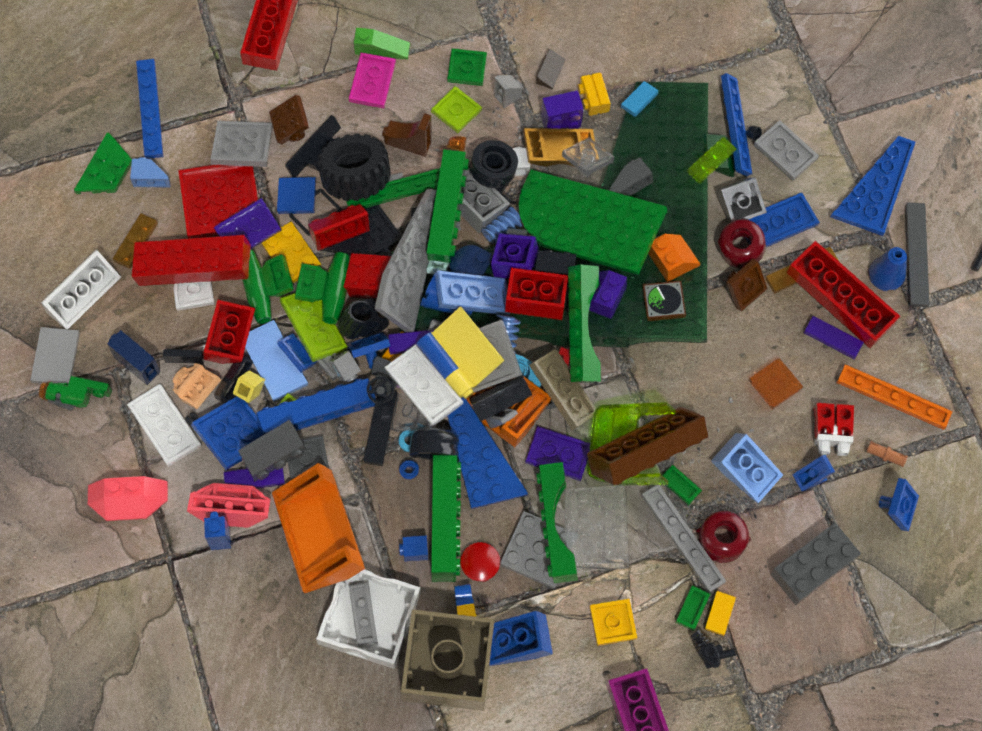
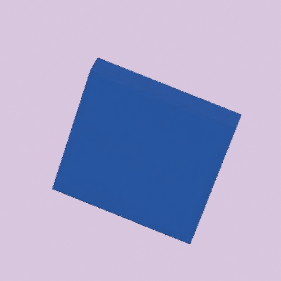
M315 177L279 178L278 214L315 213Z

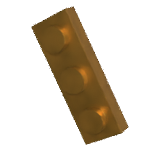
M140 213L114 255L113 261L131 269L133 265L134 242H147L158 224L157 220Z

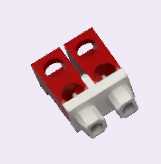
M817 403L813 408V416H815L814 445H818V453L822 455L830 454V446H837V455L847 456L853 443L854 405L837 404L835 406V404Z

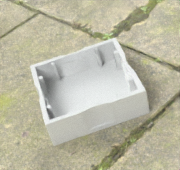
M363 570L350 579L336 583L331 605L325 613L316 638L317 643L395 669L410 626L412 609L415 610L421 594L420 587L396 579L383 578L368 570ZM369 582L378 643L357 646L349 585Z

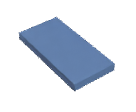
M436 271L435 280L439 308L458 309L462 307L466 311L510 314L505 312L508 290L505 278Z

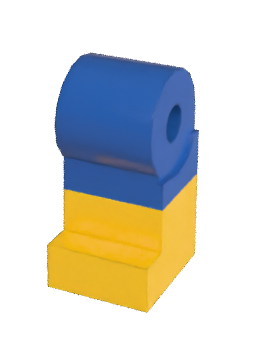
M471 585L454 586L457 615L476 617Z

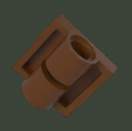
M295 95L269 111L277 143L282 145L287 141L296 142L305 137V130L309 126L300 96Z

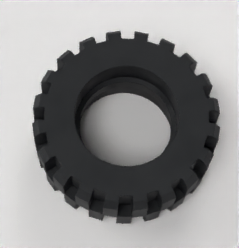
M347 134L342 138H335L333 142L330 141L318 156L317 164L322 186L328 194L333 195V197L339 200L340 198L344 201L368 199L371 195L375 196L378 194L379 190L382 191L389 182L391 170L387 149L375 137L371 138V136L366 134L364 136L360 134Z

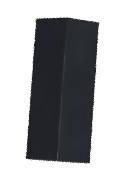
M243 356L242 362L232 364L214 394L215 399L223 403L232 399L234 395L232 393L238 378L249 371L253 364L250 359ZM243 364H245L244 367L242 368L241 372L239 373L238 377L236 378V376H237L238 372L240 371L241 367L243 366ZM232 382H234L227 395L224 396Z

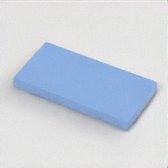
M274 320L250 331L245 347L260 377L265 379L264 385L273 402L285 397L287 393L291 394L308 385L303 373H300L277 345L279 340L284 337Z

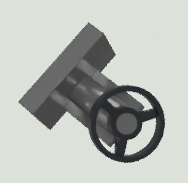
M378 356L374 360L371 373L377 377L369 382L367 394L374 403L385 404L394 396L397 384L385 370V366L391 363V361ZM377 380L372 390H369L371 384ZM370 394H376L378 397H384L386 400L375 401L371 398Z

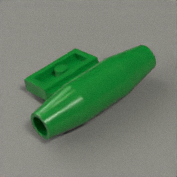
M250 250L248 279H242L249 307L255 308L254 317L258 324H265L272 320L270 296L280 297L293 291L294 288L284 255L281 254L266 261L263 267H261L255 252Z
M343 252L335 253L328 272L319 266L301 264L295 299L313 303L322 300V321L327 324L337 323L345 303L347 290L344 288V283L349 266V256Z

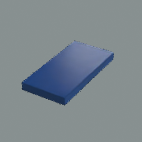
M802 192L766 207L767 213L748 219L756 223L763 230L766 247L818 226L820 223ZM745 237L748 244L751 245V241Z

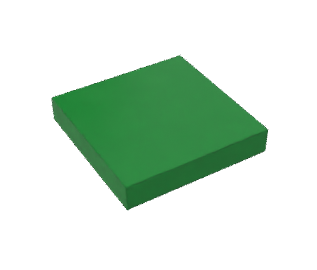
M452 48L447 82L483 86L487 52Z

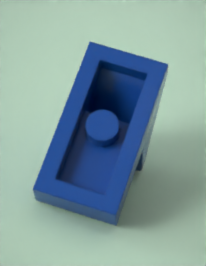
M822 455L794 473L793 476L803 492L827 481V477L835 471L827 456Z

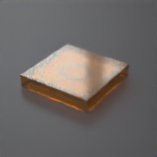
M780 358L749 379V382L772 410L803 389L802 384Z

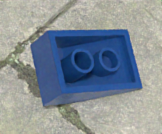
M533 611L494 623L489 666L533 660L553 654L545 614Z

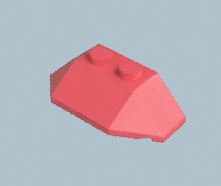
M151 477L104 478L88 485V506L106 521L147 519L168 501V481Z
M212 483L197 492L190 493L187 512L204 522V518H210L211 512L216 511L219 517L225 516L229 526L249 528L268 518L270 499L265 497L254 486Z

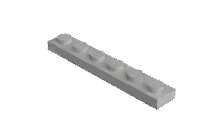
M657 484L644 492L642 498L708 593L725 584V578L660 485Z

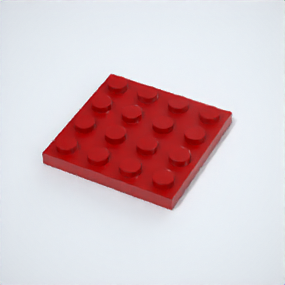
M210 165L178 170L188 239L218 235L214 229L215 226L258 201L253 166Z

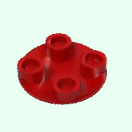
M483 542L473 543L461 555V569L468 578L474 581L487 582L497 574L500 567V556L497 550L490 544Z

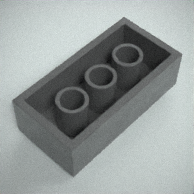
M834 523L775 567L770 575L796 606L855 561L861 553L839 526Z

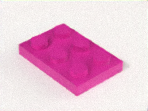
M360 53L349 95V102L384 109L396 59Z

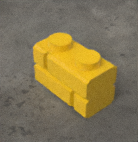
M595 73L580 77V84L577 85L579 95H583L582 105L584 110L588 111V115L592 116L598 113L609 112L611 103L602 74Z

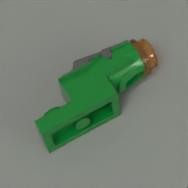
M73 376L70 377L69 384L48 381L47 383L43 382L39 389V397L43 398L44 401L69 411L75 407H87L91 394L95 397L103 398L104 396L110 397L112 393L108 383Z

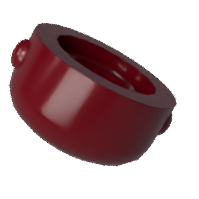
M740 219L730 222L719 235L720 254L723 260L732 267L742 269L751 260L754 259L759 262L764 256L766 250L765 235L763 230L750 220ZM739 237H747L751 241V245L745 249H738L734 247L733 243Z
M719 511L709 515L696 531L699 543L711 560L718 563H728L738 559L748 546V542L751 541L745 521L737 514L729 511ZM718 529L728 530L732 534V542H720L716 538L715 532Z

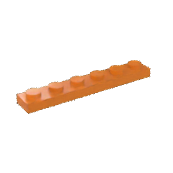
M846 364L837 381L842 386L942 430H945L953 412Z

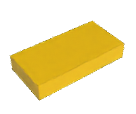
M716 591L704 630L721 636L725 635L736 597Z

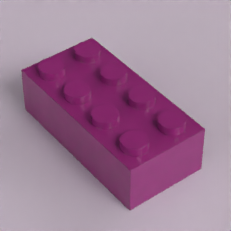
M647 668L608 680L606 686L621 731H669Z

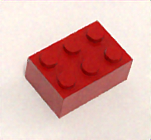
M351 253L344 288L347 290L348 295L356 298H377L382 274L392 256Z
M511 268L505 312L562 320L568 275Z

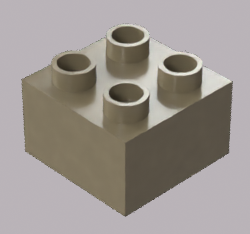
M412 609L401 687L402 701L484 711L495 619Z

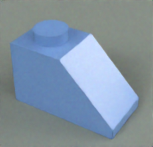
M144 157L132 159L130 179L133 187L170 188L171 184L168 176L151 159Z

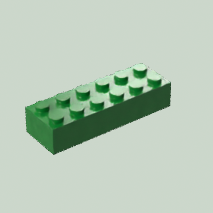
M433 455L432 582H456V576H460V559H456V556H460V539H456V537H460V520H456V518H460L461 500H457L461 499V481H457L461 480V462H457V455Z

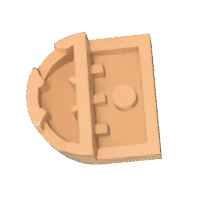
M194 363V366L189 368L183 367L175 374L173 378V391L184 403L197 410L221 379L206 370L201 364Z

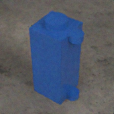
M216 511L211 512L210 518H204L205 539L210 549H231V533L225 516L219 517Z

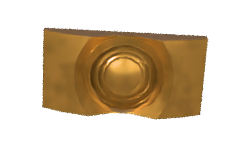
M523 129L528 163L544 167L557 164L578 167L596 164L599 161L593 129Z

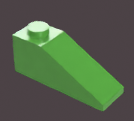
M356 28L354 49L357 55L367 53L408 60L410 42L375 29Z

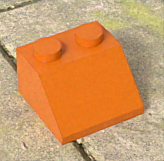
M664 234L654 239L648 253L667 282L700 266V262L681 235Z

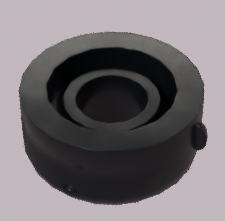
M497 140L484 141L473 151L470 173L482 186L487 188L504 187L515 176L518 167V156L513 148L504 142ZM488 165H495L499 169L490 168Z
M419 429L411 436L409 455L425 460H433V455H457L458 459L459 438L455 433L446 429Z

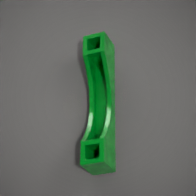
M599 266L568 267L571 382H601V362L592 347L588 329L590 303L599 286Z
M563 462L539 465L540 472L536 473L537 482L542 485V490L539 491L540 503L544 502V509H541L542 521H546L543 534L544 540L548 539L549 546H545L546 558H550L551 565H547L548 576L553 577L554 584L578 581L575 555L561 541L555 527L557 505L566 489Z

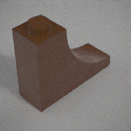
M424 113L422 120L415 123H400L390 120L389 125L384 127L382 133L385 144L426 157L432 143L431 115Z

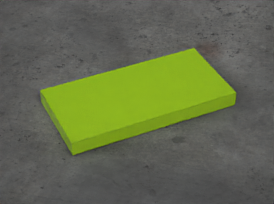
M296 293L280 298V303L312 362L347 350L348 346L336 325L327 324L322 321V300L315 301L314 303L295 299Z

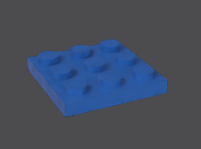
M239 397L231 399L193 421L191 425L225 470L242 461L238 450L263 436L257 422V415L246 401Z

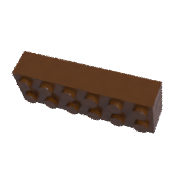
M679 407L587 453L591 474L612 485H619L624 480L637 476L639 472L652 468L655 464L668 460L671 456L684 452L686 448L699 444L702 440L708 438L705 417Z

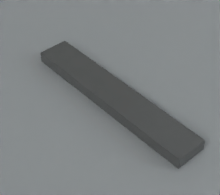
M907 202L905 206L909 306L928 307L930 303L925 203Z

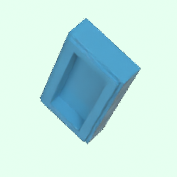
M644 81L621 104V108L636 117L658 95V90Z

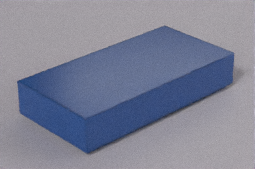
M293 333L277 343L300 373L316 364L317 361L312 362L306 349Z

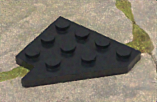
M375 205L365 208L368 213L370 231L320 251L331 253L343 252L348 256H351V253L392 256L393 254L389 249L397 245L402 236L381 207Z

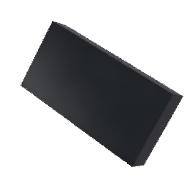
M163 350L165 363L204 364V355L201 350Z

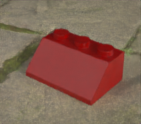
M361 204L349 206L341 212H333L328 217L315 219L308 224L309 233L317 251L370 231L368 213Z
M217 300L204 349V360L219 364L242 362L255 308Z

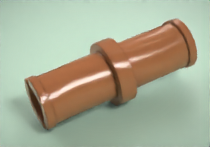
M873 441L870 442L866 452L882 458V461H890L901 467H904L908 457L891 450L892 448L889 446L886 448Z

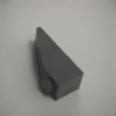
M640 157L636 160H631L624 166L609 191L631 196L653 183L652 172Z

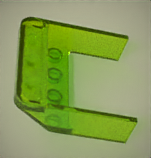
M668 402L601 405L594 412L590 451L637 429L641 416L675 414L676 410ZM588 461V475L596 481L606 482L591 474L590 465ZM649 473L630 477L619 485H668L669 481L660 473Z

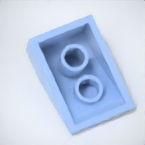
M735 433L711 460L724 476L756 503H759L783 476L780 470L747 434Z

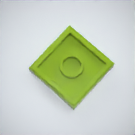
M456 86L431 109V113L456 133H459L482 111V107Z

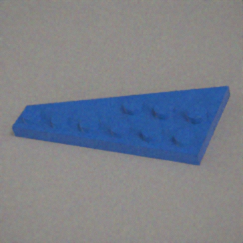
M898 136L854 187L852 192L842 201L840 206L831 214L830 218L883 236L916 142Z
M461 398L463 404L450 413L447 418L450 430L459 438L458 461L461 462V472L470 508L475 509L528 496L526 489L482 422H480L468 401Z

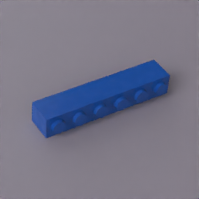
M357 379L347 385H337L334 389L328 391L321 390L315 395L301 396L292 402L285 401L276 407L261 409L257 412V422L262 435L288 420L292 422L297 431L374 407L375 403L370 400L367 394L369 379ZM370 394L371 398L376 401L375 394Z

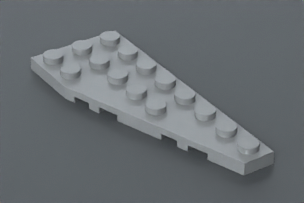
M427 189L388 262L382 274L375 305L376 311L406 333L414 332L427 266L429 264L427 247L436 198V191L434 189Z

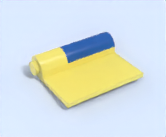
M459 307L437 329L426 334L416 343L457 395L464 399L470 397L474 393L473 389L505 361L462 307Z

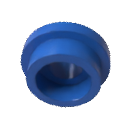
M406 460L400 465L399 472L404 479L411 480L418 475L419 467L416 462ZM407 468L413 469L411 473H407L405 470Z

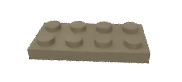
M557 349L552 350L529 365L572 430L598 413L579 382H571L570 369Z

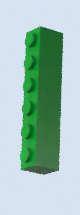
M443 149L427 247V258L430 261L450 263L451 256H455L456 245H453L454 239L458 238L459 231L456 228V224L461 219L459 205H463L464 193L461 192L462 187H466L467 176H464L465 170L469 169V159H466V152Z

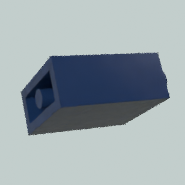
M120 330L117 334L115 333L110 337L107 345L113 357L143 383L148 385L160 373L155 358L123 331Z

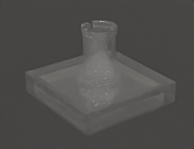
M587 138L562 152V157L578 168L582 177H589L591 173L614 162V156L591 138Z

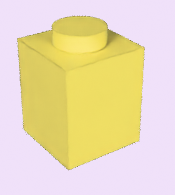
M249 370L238 378L232 394L249 403L260 395L265 379Z

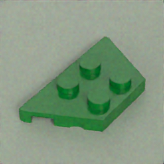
M106 133L74 188L76 194H81V192H92V194L101 192L116 193L132 165V159L110 133Z

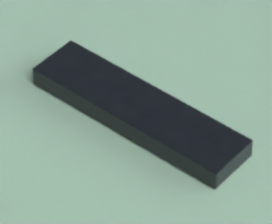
M394 391V396L389 402L375 404L364 457V463L377 466H383L398 392ZM377 396V399H376V401H385V400H386L384 397H378V396Z

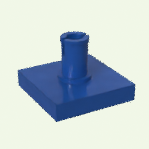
M381 332L347 343V346L353 358L366 355L368 367L372 369L373 360L378 356L376 351L390 347V343L386 335Z
M898 478L893 497L881 496L879 507L889 509L888 515L902 531H909L919 495L906 479Z

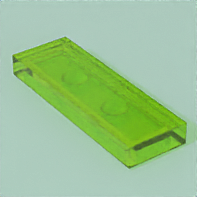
M723 136L687 172L701 184L737 149Z

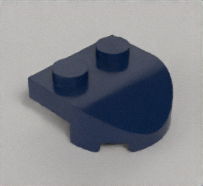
M475 245L464 246L455 252L454 257H451V262L449 263L450 272L484 276L492 262L493 254Z

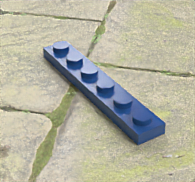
M154 59L136 61L144 156L147 159L164 157L156 64Z
M725 73L721 75V87L724 93V104L727 112L726 119L729 124V136L732 143L731 151L735 162L734 168L736 172L747 177L752 174L738 81L737 78Z

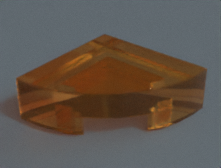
M456 136L450 138L447 147L462 152L465 151L466 137Z

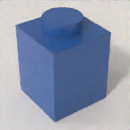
M427 535L403 537V543L399 544L400 556L404 555V562L428 560Z

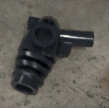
M701 630L696 631L690 636L692 642L696 641L694 643V646L697 645L695 649H699L697 653L703 660L706 669L712 667L719 668L721 659L736 656L734 648L723 650L721 645L715 646L713 642L708 643L710 639H706L707 636L702 637L704 632L702 633Z

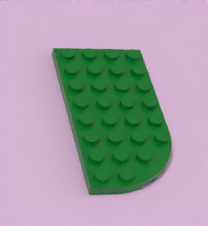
M530 170L519 197V213L525 229L528 230V233L536 237L537 243L561 253L569 252L575 254L578 258L637 275L641 271L667 212V207L664 205L535 170Z

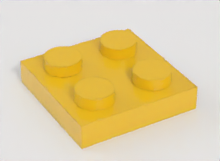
M630 599L589 606L597 646L637 640Z

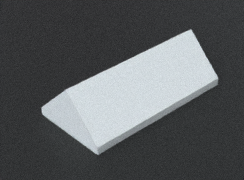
M95 250L41 304L47 314L65 329H69L121 276L98 250Z

